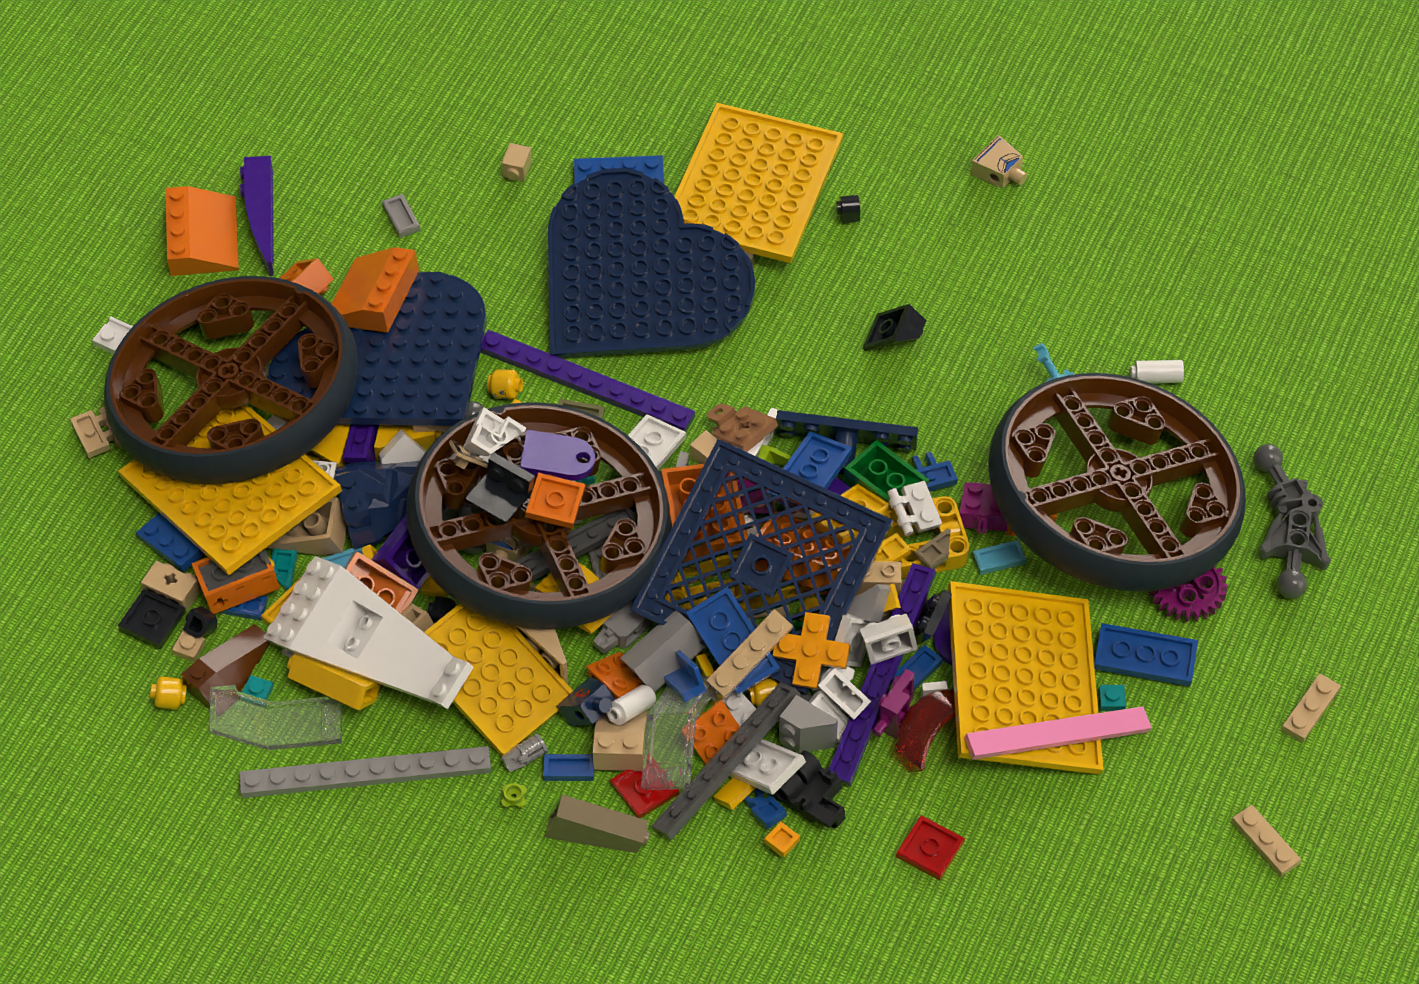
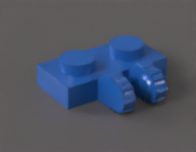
M927 452L925 460L928 466L923 467L918 456H912L913 467L929 479L927 484L929 492L957 484L958 479L950 460L936 463L933 454Z

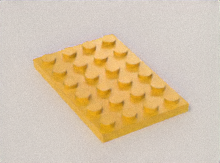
M458 604L424 632L451 655L473 666L472 671L452 703L501 757L513 747L526 740L559 712L556 706L573 692L571 687L512 625L491 620L477 614L462 604Z

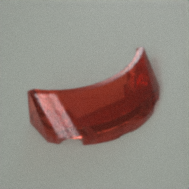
M954 689L939 690L923 696L908 709L901 720L898 743L895 744V754L908 772H920L925 769L926 757L934 737L947 722L956 717Z

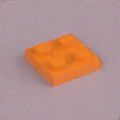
M538 473L525 517L573 529L585 491V484Z

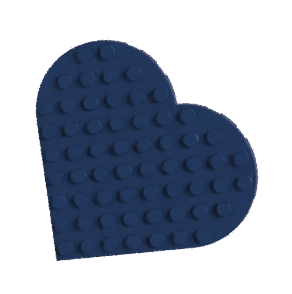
M626 168L597 171L586 175L585 179L568 187L561 195V199L556 207H553L548 224L550 355L563 358L698 349L723 340L733 333L747 317L755 296V276L749 256L746 255L739 243L727 233L723 234L713 230V227L703 224L684 223L683 213L678 200L675 199L669 188L657 178L653 179L644 175L641 171Z
M418 272L388 333L349 327L357 348L358 375L351 401L337 424L453 426L465 419L487 322L484 301L479 292L468 282L453 275L442 272ZM306 328L297 333L273 357L269 366L268 379L311 399L317 388L307 386L300 367L298 350L299 338L305 334L312 333Z

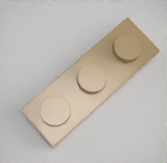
M1319 674L1288 717L1281 731L1303 743L1340 691L1341 685Z
M1253 805L1232 818L1233 825L1280 877L1301 863V858Z

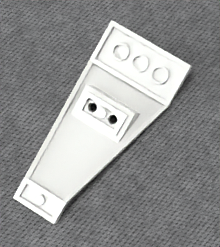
M317 556L307 565L305 573L300 581L295 584L293 592L281 606L279 614L274 622L269 625L267 633L263 637L268 642L298 655L426 700L446 709L449 708L473 669L471 664L451 655L345 568Z

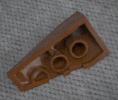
M254 624L200 657L181 674L183 684L187 686L186 691L217 717H220L237 702L244 684L247 683L254 667L260 662L269 647L270 642L263 638L266 633Z

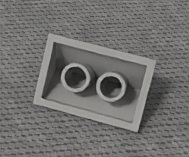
M674 611L664 620L667 622L665 625L658 624L620 658L644 685L652 688L654 693L665 684L664 676L680 669L675 652L680 650L692 660L706 648L699 643L703 639L698 631L678 611Z

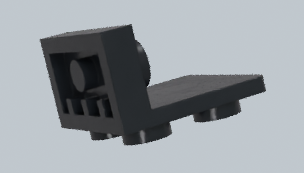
M493 453L488 459L487 474L468 494L466 502L501 523L507 524L531 496L535 476Z

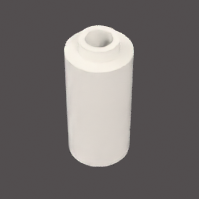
M1135 361V364L1130 367V377L1151 384L1183 383V361Z
M640 685L612 701V708L607 712V716L615 725H622L653 707L656 703V695L649 686Z

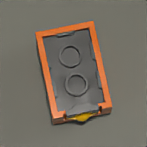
M265 549L229 576L209 557L191 563L209 610L213 614L280 589L274 571L275 563L268 557Z

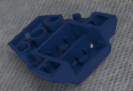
M358 461L336 468L335 479L342 488L339 496L354 550L383 541V536L393 531L406 515L408 490L419 462L382 464L381 462Z

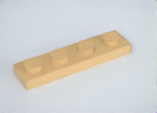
M774 609L706 680L707 683L726 699L793 628V625Z

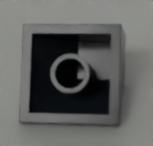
M910 304L878 313L862 349L869 351L917 340L922 336L927 320Z

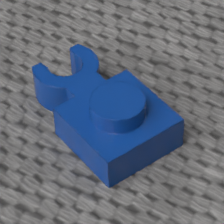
M758 788L754 789L756 798H750L749 796L745 798V804L751 808L752 815L766 829H769L787 816L785 808L771 795L764 799L762 790Z

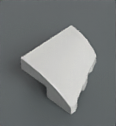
M483 408L480 410L463 447L474 454L489 456L522 434L526 427L510 417L503 420L491 411Z

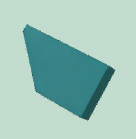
M273 549L271 559L275 563L274 571L278 583L287 591L293 584L298 553L297 550Z

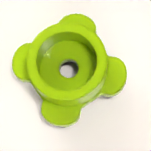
M511 783L503 786L504 798L501 800V804L504 807L517 806L522 808L526 805L524 795L527 793V788L524 785Z

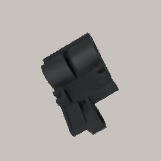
M804 750L800 755H803L806 763L773 796L800 813L803 810L805 819L810 823L816 820L828 828L836 829L845 820L844 807L832 800L842 789L841 779L837 776V772L833 771L831 773L830 768H822L819 760L812 753Z

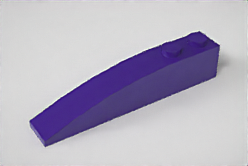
M271 156L244 157V166H240L241 180H244V184H240L241 197H245L248 222L259 257L269 276H274L273 166Z

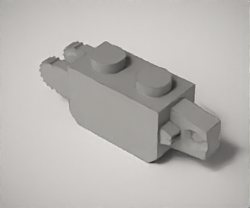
M635 599L622 609L616 611L602 624V630L593 640V643L603 654L615 646L620 649H627L654 624V622L631 612L630 609Z

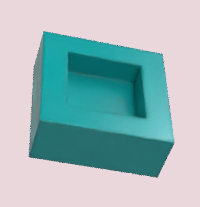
M250 675L241 693V699L265 707L274 684L271 681Z
M1124 685L1099 686L1100 711H1117L1126 708Z

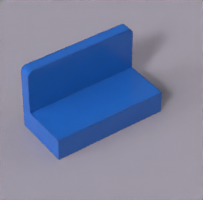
M679 650L675 653L680 669L664 676L666 685L686 702L706 692V688L698 666Z

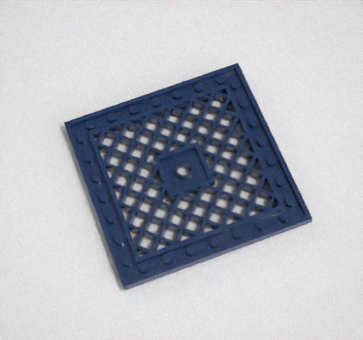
M717 439L658 554L648 581L638 593L630 610L660 625H665L667 622L664 620L674 611H678L692 624L686 614L688 610L680 607V605L690 602L691 607L694 608L693 601L704 597L708 599L710 595L718 593L727 586L729 589L740 586L743 596L736 598L738 603L745 601L748 610L745 614L751 619L755 629L757 628L754 619L755 615L767 612V615L771 613L770 610L783 606L787 616L785 619L792 625L793 620L805 617V612H819V614L830 616L827 640L834 641L842 616L847 615L893 520ZM743 479L756 485L746 488ZM739 480L743 490L730 494L726 484ZM723 486L726 495L716 499ZM765 489L777 494V496L767 498ZM761 490L764 500L751 504L748 494ZM745 495L748 506L735 510L732 499ZM786 499L799 504V506L790 509ZM783 500L786 510L773 514L770 504ZM729 501L732 511L719 515L715 505ZM767 506L770 516L757 520L754 509ZM712 507L716 517L705 520ZM805 510L808 520L795 525L792 514ZM809 510L822 516L811 519ZM750 511L753 522L740 525L737 515ZM734 516L737 527L724 531L721 521ZM788 516L792 526L779 530L775 520ZM830 519L844 526L833 529ZM826 520L830 531L817 535L813 524ZM772 521L775 532L762 536L759 525ZM718 522L721 532L708 537L704 526ZM810 526L813 536L800 540L797 530ZM756 527L759 537L750 533L746 541L743 531ZM700 529H702L704 538L694 541ZM852 530L859 532L856 539ZM794 531L797 542L784 546L781 535ZM849 531L852 541L839 545L836 534ZM739 532L743 543L729 547L726 537ZM832 536L835 547L823 551L819 540ZM777 537L781 547L767 540ZM723 538L726 548L713 553L710 542ZM816 542L819 552L806 556L803 546ZM707 543L710 554L697 558L694 547ZM799 547L803 558L792 561L795 555L789 550ZM852 547L846 560H844L841 550ZM742 549L735 562L732 552ZM689 550H691L693 560L683 563ZM838 552L841 563L828 567L825 556ZM729 554L732 564L718 568L715 558ZM821 558L825 568L812 572L808 562ZM712 559L715 570L702 574L699 563ZM759 560L767 561L769 563L768 569L763 572L757 571L755 569L756 562ZM805 563L808 574L795 578L792 567ZM696 565L699 575L686 580L683 569ZM789 569L792 579L782 582L787 570ZM841 569L835 582H833L830 572ZM731 571L729 578L734 581L724 584L721 574ZM678 572H680L683 581L673 584ZM827 573L830 584L817 588L814 577ZM717 575L721 586L708 590L704 579ZM810 579L814 590L801 594L797 583ZM701 581L704 592L691 596L688 585ZM743 585L756 590V592L746 595ZM794 585L797 596L784 600L781 589ZM685 586L688 597L675 601L672 590ZM778 590L781 601L768 605L765 595L774 598ZM830 590L823 604L820 593ZM667 593H669L671 602L665 600ZM816 595L819 606L806 610L803 599ZM761 596L765 607L751 611L748 600ZM800 601L803 611L790 616L787 605ZM793 626L791 634L801 636L802 630L796 632ZM703 640L699 642L708 648ZM774 658L780 670L769 678L779 683L783 682L796 688L798 692L807 695L810 688L793 686L792 684L796 661Z

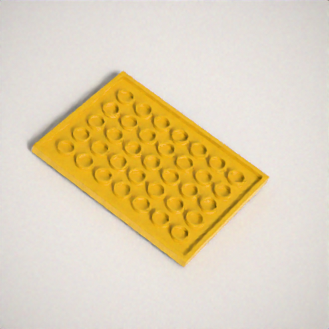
M716 103L674 196L680 204L684 223L711 226L713 230L723 234L727 233L734 238L744 252L792 263L842 143L843 133Z
M246 404L238 408L222 409L187 446L211 448L207 439L209 429L218 425L246 419H257L265 436L276 431V429ZM305 454L292 463L268 474L224 484H197L174 480L147 469L135 459L118 470L120 477L228 576L342 491L340 484Z
M950 581L947 588L948 592L952 594L948 604L958 758L972 759L964 739L967 733L1098 713L1088 599ZM1101 740L975 759L1091 774H1101L1103 771Z

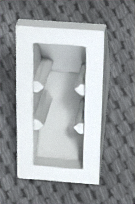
M400 429L381 450L379 459L382 464L420 461L426 450Z
M833 668L818 685L852 719H855L871 702L836 668Z

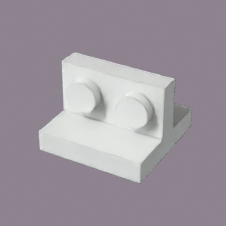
M848 613L842 616L834 641L850 644L847 666L861 667L866 649L862 641L860 629L875 622H869Z

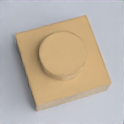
M182 631L172 649L173 655L195 662L206 644L205 638L193 637L186 631Z

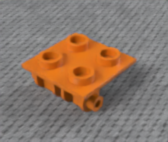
M621 651L586 666L589 670V677L604 683L615 700L638 686L644 685L620 659L624 655Z
M722 700L714 703V706L706 712H702L700 717L697 716L695 721L688 726H684L682 730L684 737L691 742L706 765L740 728Z

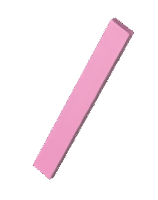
M1144 707L967 733L964 739L973 760L1146 733L1152 727Z

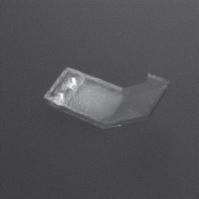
M701 676L706 692L686 702L667 686L648 713L641 788L645 790L690 789L696 719L709 699L717 701V691L706 681L710 676Z
M235 685L210 687L209 731L212 734L266 750L341 744L342 702L331 697L272 702L238 692Z

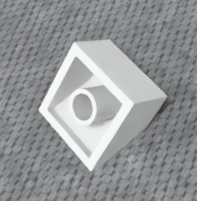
M907 614L894 615L888 620L880 623H870L860 629L862 641L871 665L918 649L913 627Z

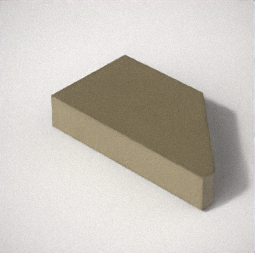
M949 528L916 550L914 557L923 566L932 569L948 560L951 530Z

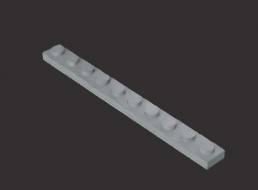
M489 746L240 771L242 798L491 773Z

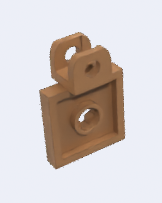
M718 404L707 413L709 421L716 424L712 428V435L746 452L778 426L776 418L745 406L736 412L734 407Z

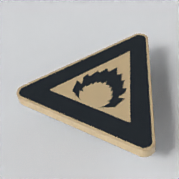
M449 441L450 446L457 455L454 459L456 466L465 469L468 462L471 461L483 467H488V462L455 441Z

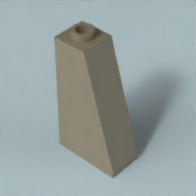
M561 795L549 816L545 837L637 853L642 845L646 846L650 831H647V820Z

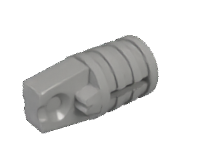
M536 733L513 747L501 757L505 768L511 772L528 765L543 754L548 753V749L542 738Z

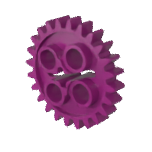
M1216 564L1212 569L1190 582L1168 589L1150 591L1149 595L1154 596V604L1160 603V611L1167 609L1166 616L1174 613L1176 614V620L1184 616L1186 622L1189 621V617L1193 616L1194 620L1198 622L1199 615L1207 619L1209 612L1215 615L1217 608L1221 609L1227 595V576H1222L1223 568L1216 569Z

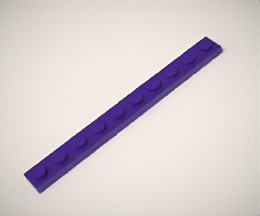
M487 330L484 335L480 353L642 417L648 414L684 432L688 430L695 418L694 410L557 356L550 355L547 352L491 330Z
M912 563L898 597L901 608L892 612L891 616L907 614L913 630L936 576L935 569ZM904 654L870 666L861 692L871 702L855 719L849 718L829 767L831 773L833 771L837 772V776L841 779L842 784L851 786L872 735V729H874L880 714V707L878 706L880 699L885 693L888 694Z

